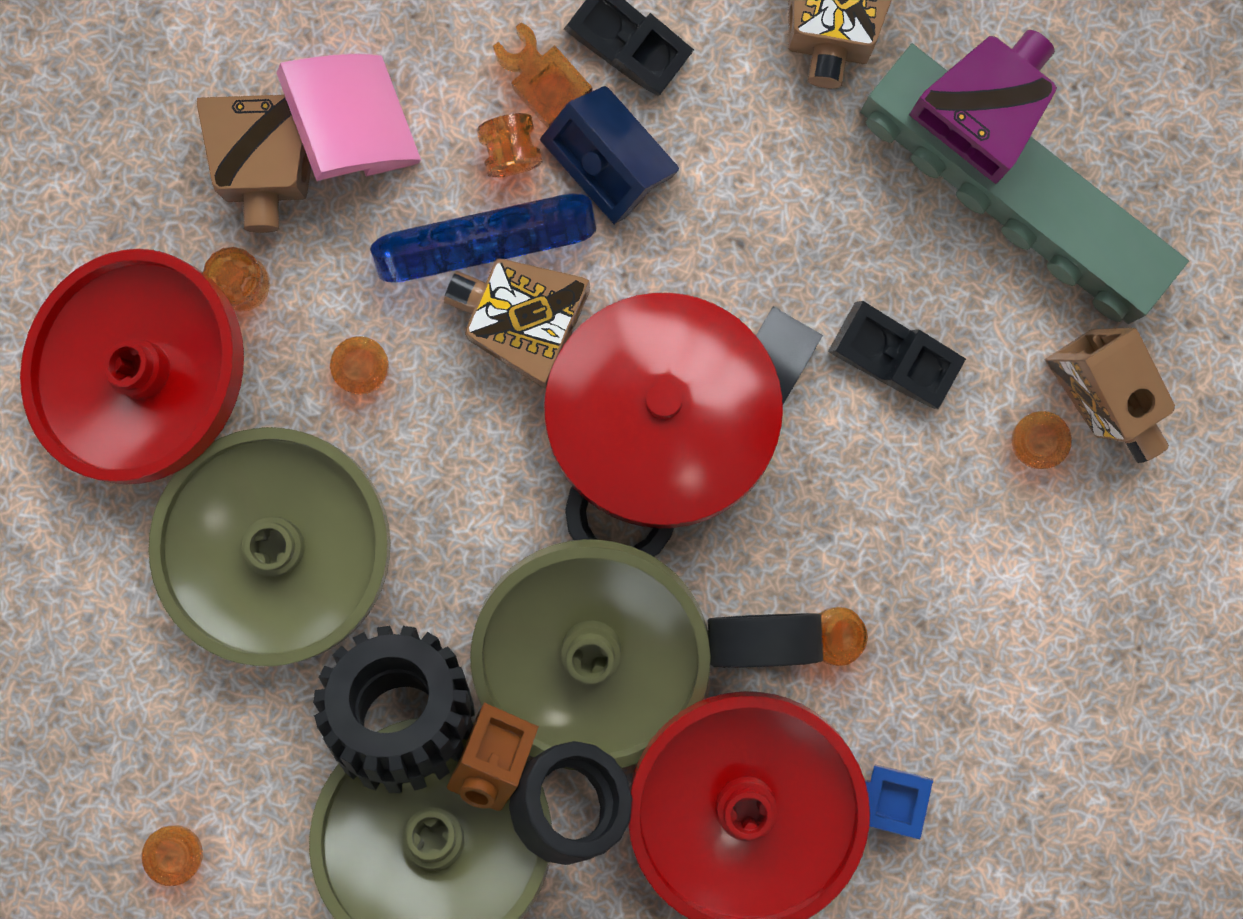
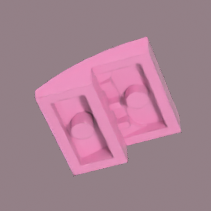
M339 54L280 63L276 74L316 181L364 170L367 177L413 166L421 161L381 55Z

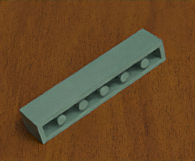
M911 43L864 103L860 113L867 117V127L883 141L892 143L896 140L910 151L913 164L924 174L932 178L941 176L958 189L956 196L967 208L978 214H983L986 211L1003 225L1001 228L1003 235L1011 243L1024 250L1032 248L1048 260L1047 268L1058 280L1070 286H1075L1076 283L1094 297L1092 300L1094 307L1105 317L1115 322L1124 320L1127 324H1130L1146 316L1188 264L1189 260L1031 136L1014 166L997 184H994L909 116V113L924 91L947 72L945 68Z

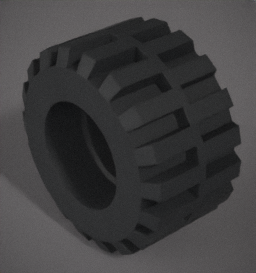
M390 626L377 627V637L367 639L365 632L353 637L356 646L349 651L341 646L332 655L337 663L334 668L323 667L318 678L325 689L314 691L313 703L319 711L314 717L317 728L335 760L339 762L344 772L353 780L358 776L364 787L375 791L379 784L383 783L388 793H402V784L410 782L414 791L427 787L425 777L434 773L438 780H441L450 773L446 765L450 758L459 762L464 750L462 740L468 739L473 727L471 717L475 716L474 703L462 666L459 667L456 655L448 646L442 649L439 638L427 632L420 640L415 627L403 626L400 634H393ZM412 687L429 695L427 705L421 716L403 730L392 733H379L364 727L365 717L371 704L380 695L391 689Z

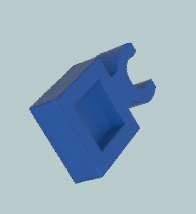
M875 764L871 781L865 779L870 806L869 826L920 840L933 779Z

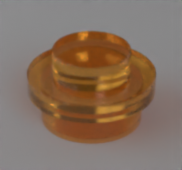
M356 336L344 340L336 347L331 356L330 370L338 386L349 393L363 395L377 390L384 383L389 371V360L385 350L376 341L368 337Z
M1037 411L1024 416L1016 424L1012 433V447L1015 455L1023 464L1034 469H1048L1057 466L1067 457L1071 449L1072 437L1069 427L1061 417L1051 412Z
M830 607L821 611L819 614L821 615L822 662L833 666H845L854 662L863 653L867 645L868 633L864 622L854 611L845 607Z
M168 825L156 830L148 837L142 849V864L145 872L153 881L164 886H177L187 882L198 872L203 859V849L197 835L190 829L180 825Z

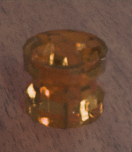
M526 113L507 114L487 120L477 127L476 131L479 142L487 147L489 155L484 162L488 176L508 177L533 170L543 163L540 149L532 144L531 134L534 131V125L531 115Z
M237 247L222 248L213 253L206 261L203 273L209 276L221 288L234 311H251L260 306L268 296L270 289L269 274L265 266L246 250ZM251 276V279H248L243 287L244 291H242L241 285L244 283L245 278Z

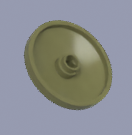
M262 427L234 432L215 440L203 454L172 476L163 490L154 511L149 533L148 552L151 575L158 597L173 622L186 636L205 650L226 660L252 666H279L300 662L320 655L345 640L361 625L374 607L383 589L390 561L391 539L387 514L381 497L365 471L351 457L331 443L311 434L286 428Z
M583 539L554 544L532 553L512 566L491 589L483 603L473 632L470 651L472 679L481 705L487 703L539 726L529 753L530 756L536 757L554 745L577 741L596 745L611 755L621 768L637 764L646 746L661 727L682 710L704 699L710 675L711 655L708 630L699 604L690 589L676 573L657 558L632 546L606 540ZM565 767V768H564V769H569V770H575L574 768H569V767Z
M418 718L389 725L377 732L392 733L403 730L413 724ZM463 739L462 742L465 747L467 740ZM451 758L446 762L450 773L441 780H438L433 773L424 778L427 785L426 788L414 791L410 782L403 783L402 793H388L383 783L379 784L376 791L364 787L358 776L353 780L338 763L321 790L311 820L309 834L311 869L321 899L334 919H523L543 887L550 862H546L529 851L514 831L509 811L510 798L501 811H496L491 808L474 807L466 803L459 794L447 789L446 786L450 776L458 764L457 761ZM541 786L540 801L544 817L552 827L548 802Z

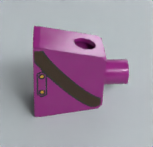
M1027 30L1012 49L999 38L990 35L926 89L919 97L909 116L994 184H997L1018 160L1056 92L1057 87L1054 82L1040 72L1042 67L1055 53L1054 46L1044 35L1034 30Z

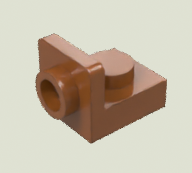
M483 703L476 716L460 760L450 776L446 786L447 789L459 794L466 803L474 807L491 808L501 811L518 786L539 726L487 703Z

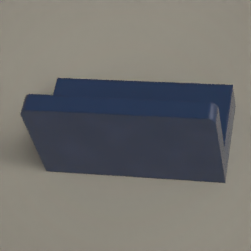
M606 86L569 101L539 139L614 225L625 219L651 189L671 179L679 171L678 165Z

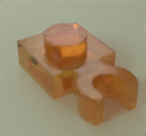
M519 23L516 26L517 36L525 43V48L519 53L512 54L507 52L503 45L497 42L493 45L498 63L504 69L521 73L511 82L513 90L540 121L549 128L569 101L592 92L593 88L555 45L544 55H541L538 52L536 36L532 29L523 23Z

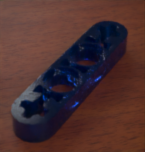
M572 193L392 232L378 238L371 245L370 252L379 279L385 282L397 283L495 262L497 259H509L576 244L590 238L596 232L597 225L591 199L583 194Z

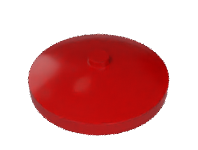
M127 249L99 256L83 264L63 279L50 293L36 314L25 341L20 371L21 395L26 416L34 434L47 452L60 464L71 471L96 480L123 485L142 484L165 478L180 471L203 454L215 441L226 425L237 402L244 371V347L240 325L230 301L221 288L201 270L170 254L149 249Z
M649 293L622 299L596 312L572 333L555 359L548 378L544 402L546 430L553 455L559 468L574 489L590 504L611 517L629 524L650 528H678L704 522L720 515L743 499L760 480L772 459L779 440L783 416L782 392L775 366L767 350L751 329L739 318L712 302L677 293Z
M757 691L724 693L696 702L682 710L661 727L650 740L637 763L630 784L632 808L631 820L628 825L632 848L639 867L656 893L669 906L688 919H809L828 906L849 883L860 863L867 843L870 825L868 791L860 766L849 746L829 722L815 711L801 703L776 694Z

